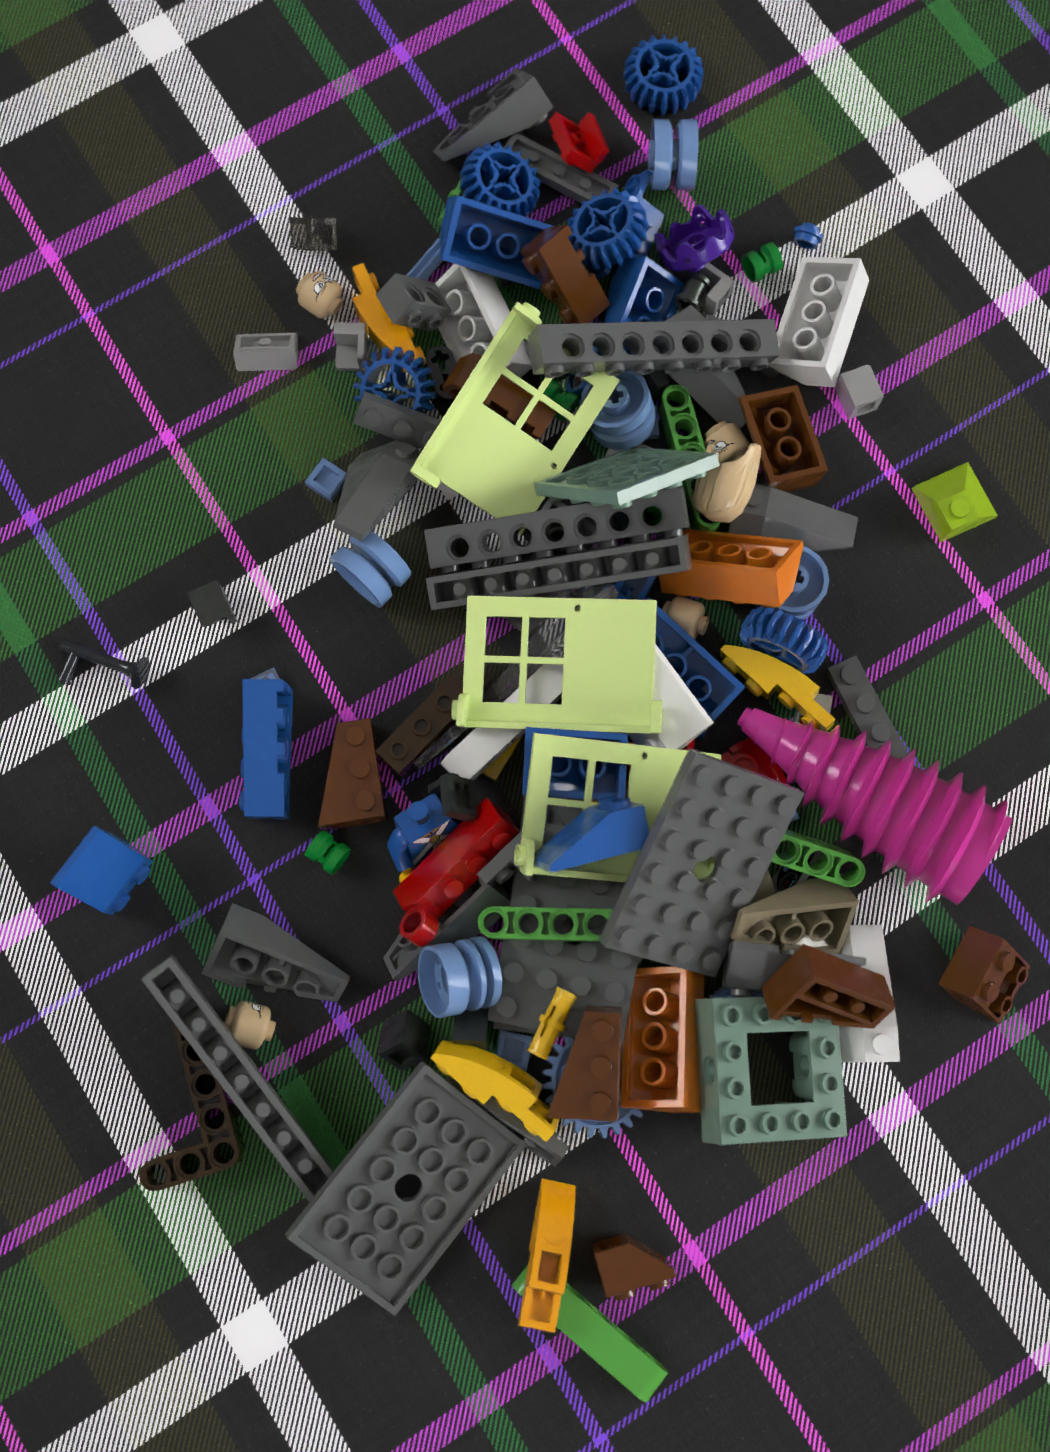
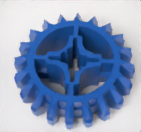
M663 34L660 40H657L652 35L649 43L641 40L638 47H633L630 56L625 61L623 79L626 93H630L631 102L639 101L640 110L646 106L649 107L650 114L655 110H660L662 117L666 110H670L674 115L678 111V107L685 110L689 102H694L702 87L704 71L701 67V57L696 56V48L688 49L687 40L678 43L676 36L672 40H668L665 34ZM644 68H647L649 70L648 75L643 77L641 72ZM683 73L686 79L681 83L678 77Z
M499 141L493 147L487 142L482 148L477 147L473 150L472 154L466 158L464 166L460 171V178L462 180L459 189L465 191L463 193L465 198L527 217L529 212H532L536 206L540 193L538 187L541 180L535 177L537 169L529 167L530 158L524 160L521 157V150L515 153L511 150L510 144L502 148Z
M616 188L610 194L604 189L599 196L592 194V199L588 202L581 200V208L573 209L574 217L567 219L568 225L573 232L568 239L574 250L581 249L586 257L581 261L583 265L588 269L593 266L597 271L601 270L604 265L611 270L613 264L618 263L622 266L625 258L633 259V251L642 250L641 242L647 240L646 231L649 230L647 214L640 201L635 196H631L627 190L620 193Z
M387 347L382 349V355L379 352L371 353L372 361L364 360L362 362L366 371L359 370L355 373L362 381L353 385L355 389H360L361 395H356L354 400L356 402L361 401L364 391L374 395L377 394L400 405H403L407 398H415L411 409L426 414L424 410L433 411L435 408L432 403L428 402V399L437 398V393L430 392L429 386H434L437 382L436 380L427 379L432 369L430 367L421 369L425 359L418 357L414 360V351L407 350L404 353L402 347H395L392 352ZM391 365L390 372H387L386 380L383 383H376L380 372L385 367ZM403 368L410 373L416 387L408 384L406 372L403 371ZM394 386L399 391H406L407 393L396 395L391 390H385L384 388Z
M771 607L752 609L750 614L746 616L739 634L742 643L748 649L772 656L803 674L814 673L821 663H823L829 647L825 637L822 636L820 631L815 630L813 625L805 623L803 619L794 617L793 614L789 615L782 610L776 611Z

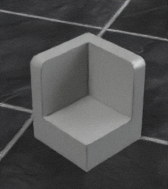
M707 263L699 273L711 281L712 287L709 292L704 294L699 304L700 310L714 316L730 297L734 280L712 264Z
M334 322L336 370L366 371L362 365V362L367 360L368 334L365 323Z
M870 365L840 374L835 385V391L848 419L877 410L884 398Z

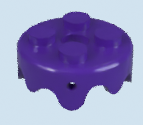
M695 205L692 208L691 219L688 222H673L670 225V235L667 240L661 232L655 233L654 241L664 266L673 271L688 270L689 272H697L704 268L707 263L727 252L734 240L735 232L724 209L718 210L716 213L717 217H714L703 205Z

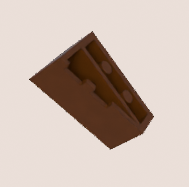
M569 225L548 227L520 250L524 257L522 262L528 272L533 276L536 274L543 285L540 288L548 300H554L560 309L558 315L565 324L589 323L609 307L610 303L595 274L592 272L589 274L581 261L586 258L582 250L578 248L575 251L569 241L568 236L572 234Z
M470 353L461 357L442 386V389L455 399L482 355ZM501 374L483 404L515 425L533 395ZM539 400L521 427V430L535 440L540 439L556 411Z
M370 718L337 723L318 824L321 830L325 829L328 831L388 821L379 758L375 752L377 744L374 725Z
M803 944L761 987L768 1014L772 1020H781L782 1015L800 1017L801 1022L812 1023L813 1018L829 1019L832 1025L874 1029L896 1008L883 975L806 944Z
M587 1006L546 1118L618 1122L620 1111L622 1007Z

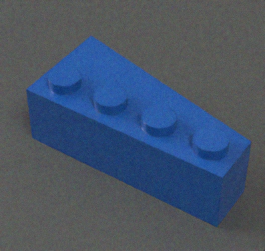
M242 679L243 758L241 760L240 772L241 777L244 778V791L240 792V811H244V817L250 819H289L293 689L283 679Z

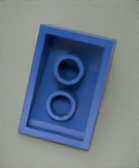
M526 727L522 796H526L533 733L626 744L628 742V734ZM553 756L548 797L583 801L588 760ZM596 761L591 802L599 803L598 799L612 795H619V799L625 798L627 764Z
M619 795L598 799V805L587 807L535 852L534 865L552 873L641 850L649 834L644 805L631 802L630 798L619 799Z
M94 825L50 883L93 908L113 915L115 911L120 912L126 906L130 899L128 894L136 884L140 885L148 877L151 871L149 866L153 861L124 839Z

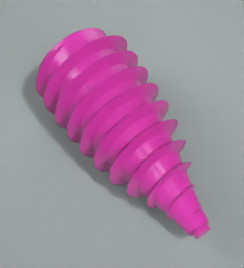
M748 707L737 722L742 727L741 731L771 757V764L777 763L788 775L786 784L791 785L796 782L805 792L802 807L816 801L823 809L820 826L836 819L843 826L840 843L853 835L858 837L863 842L861 859L873 851H877L884 857L882 874L894 866H898L906 872L904 888L917 880L927 886L925 903L940 894L958 905L977 883L1011 826L1012 818L1006 815L1007 800L1000 802L994 807L985 803L986 785L981 786L971 794L961 790L962 772L948 781L938 778L939 761H936L924 770L914 766L915 749L901 759L891 756V739L880 747L873 748L865 746L866 730L852 740L840 737V724L830 732L813 728V721L806 726L789 721L787 717L783 719L757 708L751 710Z

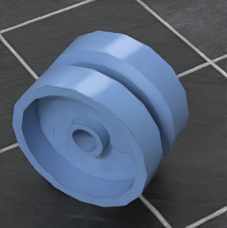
M653 119L648 145V170L652 173L649 180L651 191H666L670 185L672 171L674 185L678 191L694 190L699 143L696 119H681L676 126L675 140H673V127L669 119Z
M625 371L623 374L615 376L620 381L590 426L594 439L603 447L613 450H628L640 445L647 439L656 425L657 412L645 378L637 375L635 371ZM588 382L582 392L581 404L593 387Z
M373 531L363 541L350 536L349 540L352 549L342 546L329 560L336 571L360 595L380 608L392 597L389 584L401 587L412 576V572L399 554Z
M803 547L794 590L780 608L775 607L773 608L774 610H782L784 613L793 614L794 617L803 620L810 617L826 595L829 585L827 566L817 553L808 547ZM754 604L756 608L763 607L762 605Z

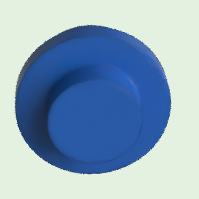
M803 223L802 226H796L793 230V235L795 236L793 242L802 248L816 249L817 244L822 242L823 235L819 232V227L814 224Z

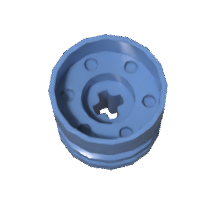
M476 936L469 939H460L454 944L445 942L429 945L421 950L417 972L419 988L428 1011L434 1017L445 1018L463 1013L466 1009L476 1011L480 1008H490L499 1002L502 993L501 968L494 948L485 937Z

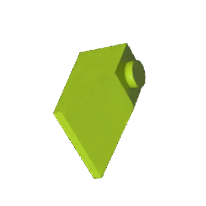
M968 462L912 487L913 493L940 542L998 516Z

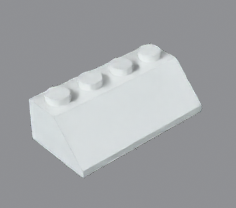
M802 257L777 331L780 356L769 363L770 367L804 385L835 387L869 283L861 258Z
M454 264L435 284L452 310L444 319L439 330L447 347L452 351L457 364L461 357L470 353L483 356L510 311L492 275ZM524 340L505 367L520 378L532 369L531 359L527 355Z
M655 644L653 700H663L662 734H627L635 745L682 750L714 722Z

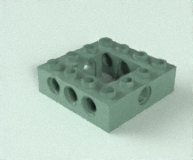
M764 997L694 999L702 1142L729 1145L847 1137L839 1026L832 1025L829 1019L813 1018L812 1023L801 1022L800 1017L782 1015L781 1020H772L769 1017ZM796 1031L792 1034L789 1042L790 1052H793L795 1077L792 1080V1088L794 1094L799 1099L805 1100V1102L751 1103L747 1033Z

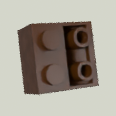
M969 926L938 984L953 998L1000 1024L1004 1016L1010 1012L1013 999L1019 987L1026 982L1030 965L1004 938Z
M625 1233L591 1243L607 1298L614 1296L615 1301L628 1299L636 1294V1289L649 1286V1290L660 1289L670 1284L669 1279L677 1277L675 1269L668 1258Z

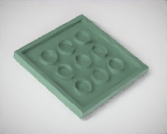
M632 447L535 482L536 495L550 497L551 501L569 499L572 504L590 502L591 506L610 504L613 509H622L631 506L632 500L637 498L647 499L657 496V491L660 489L680 487L683 485V480L705 477L707 475L706 471L719 467L718 453Z

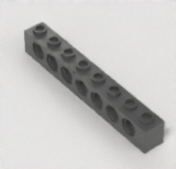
M774 319L538 324L528 335L533 375L545 374L546 378H557L566 373H575L577 377H587L595 372H605L607 376H617L625 371H635L637 375H646L655 370H665L666 374H675L684 369H693L695 373H703L713 368H722L724 372H731L741 367H750L752 371H759L768 368L769 363L780 356ZM653 345L659 349L660 354L655 351ZM682 345L686 346L689 352H687ZM623 346L629 349L631 355L624 350ZM562 347L569 350L571 357L563 352ZM593 347H596L601 352V356L595 353Z
M683 487L657 491V496L647 499L637 498L632 500L631 506L622 509H613L610 504L591 506L589 502L424 530L430 569L440 567L442 574L460 571L459 564L471 563L472 569L491 566L490 559L502 558L503 564L522 561L521 554L534 552V558L536 559L554 556L553 549L565 547L567 554L586 551L585 544L597 542L598 548L617 546V539L630 537V542L636 543L650 540V533L662 532L663 538L683 535L682 528L690 527L685 490ZM652 506L658 507L662 512V519L655 526L649 525L645 520V513ZM618 512H624L629 518V525L623 531L617 530L613 525V517ZM587 517L594 519L597 526L595 533L591 536H586L581 530V523ZM556 522L560 523L564 528V536L560 541H554L549 535L551 525ZM522 528L529 529L532 534V541L528 546H523L518 541V533ZM492 533L497 534L500 538V547L495 552L487 546V538ZM461 538L465 539L469 545V551L465 556L459 555L456 550V544Z
M686 534L437 574L425 579L431 610L467 605V596L521 597L688 571L692 568L688 535Z
M172 954L146 973L141 980L310 1202L335 1170Z

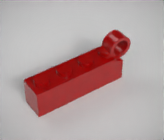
M487 797L477 806L478 817L470 822L462 821L393 891L400 906L407 912L400 922V934L418 947L425 946L433 940L439 927L437 919L479 878L477 874L520 833L510 817Z

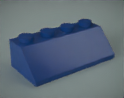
M458 195L449 197L440 229L441 260L541 290L540 286L543 284L536 274L533 276L525 268L522 262L524 257L520 250L545 229L555 226Z

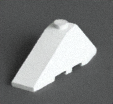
M850 925L840 954L866 958V965L862 967L883 975L893 998L882 925ZM895 1009L874 1029L839 1026L842 1062H900Z

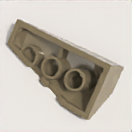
M821 878L809 879L739 909L731 938L737 942L779 946L781 951L799 949L803 944H806L826 953L840 954L859 900L848 887Z

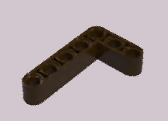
M173 1021L172 1024L203 1142L147 1161L141 1167L139 1178L142 1186L152 1192L228 1169L239 1163L245 1153V1145L233 1100L202 1059L198 1060L194 1057L193 1047ZM206 1074L213 1076L216 1081L215 1089L210 1094L206 1093L201 1087L202 1078ZM214 1108L220 1109L225 1115V1120L221 1127L214 1126L210 1121V1114ZM223 1142L229 1143L234 1149L231 1161L223 1160L219 1155V1147ZM189 1153L197 1155L200 1160V1167L197 1172L190 1171L186 1166V1158ZM156 1164L162 1165L165 1168L166 1178L163 1183L157 1182L152 1175L153 1167Z

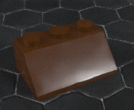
M798 385L741 396L738 401L753 443L761 445L760 463L768 486L785 492L815 486L827 473L828 467Z

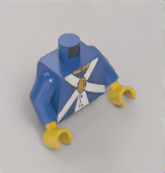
M436 793L429 795L421 801L412 803L408 809L394 818L396 829L393 830L387 847L397 870L402 871L399 876V882L401 883L414 870L411 868L412 865L414 866L424 860L462 822L459 819L443 816L441 797Z

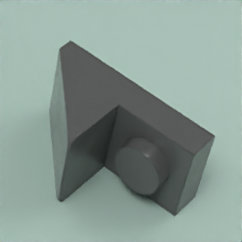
M522 831L477 874L485 884L495 885L498 882L501 885L514 874L513 867L516 866L514 864V853L516 845H521ZM532 874V876L524 875L529 881H537V874Z

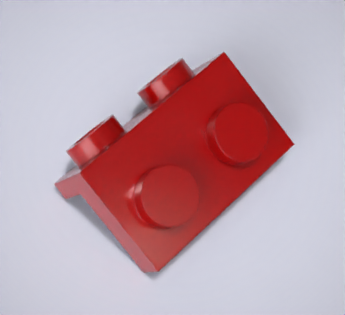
M555 112L550 118L549 123L554 133L553 139L561 150L560 156L563 161L571 167L576 165L591 174L609 152L608 145L595 115L588 112L579 124L574 123L558 112Z

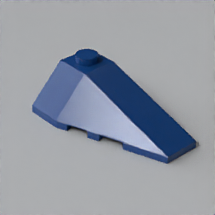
M633 256V259L625 258L622 266L618 265L610 286L608 298L610 306L607 307L604 323L666 321L674 316L677 310L674 298L678 293L682 292L685 284L647 256ZM623 346L624 350L631 355L629 349Z
M657 605L655 644L711 720L714 721L745 689V686Z

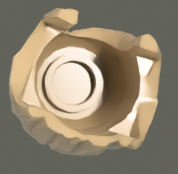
M757 443L750 444L745 455L736 461L719 462V467L706 471L707 475L696 480L691 501L698 512L710 521L730 523L743 513L756 483L761 457V445ZM708 445L705 452L718 453L719 457V452L713 451L715 445Z

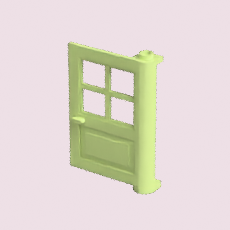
M519 302L514 305L409 471L416 478L436 490L440 483H443L494 518L537 511L545 496L536 495L534 483L562 472L620 381L615 376H607L605 372H595L591 376L581 377L593 387L575 415H573L543 394L553 378L545 377L539 388L535 389L505 368L523 339L528 340V335L538 324H542L539 318L540 311L526 302L523 305ZM562 347L563 352L571 357L569 350ZM501 374L533 395L515 425L483 404ZM539 400L570 421L552 451L521 430V427ZM522 528L518 534L522 535L525 528Z
M467 596L463 694H459L458 700H453L452 720H456V726L505 729L536 727L595 732L662 734L663 700H653L657 600ZM487 617L522 618L520 656L485 655ZM530 618L565 619L564 658L528 657ZM485 663L520 664L518 703L483 702ZM527 664L563 665L562 704L526 703Z
M533 733L521 845H516L514 864L520 867L522 874L528 876L537 874L626 883L641 850L552 873L535 866V852L543 846L547 805L583 808L582 812L587 807L598 805L599 803L591 802L596 761L628 764L631 766L627 798H630L631 802L644 805L650 832L688 751ZM701 752L721 760V754ZM553 756L588 760L583 801L548 797ZM711 857L702 862L698 861L695 864L693 874L697 879H704L711 874L715 865L714 858Z

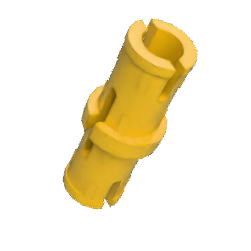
M560 987L556 988V992L545 1015L541 1014L538 1019L541 1023L527 1051L545 1060L548 1059V1055L559 1032L563 1033L566 1028L563 1024L574 1001L577 999L576 995Z

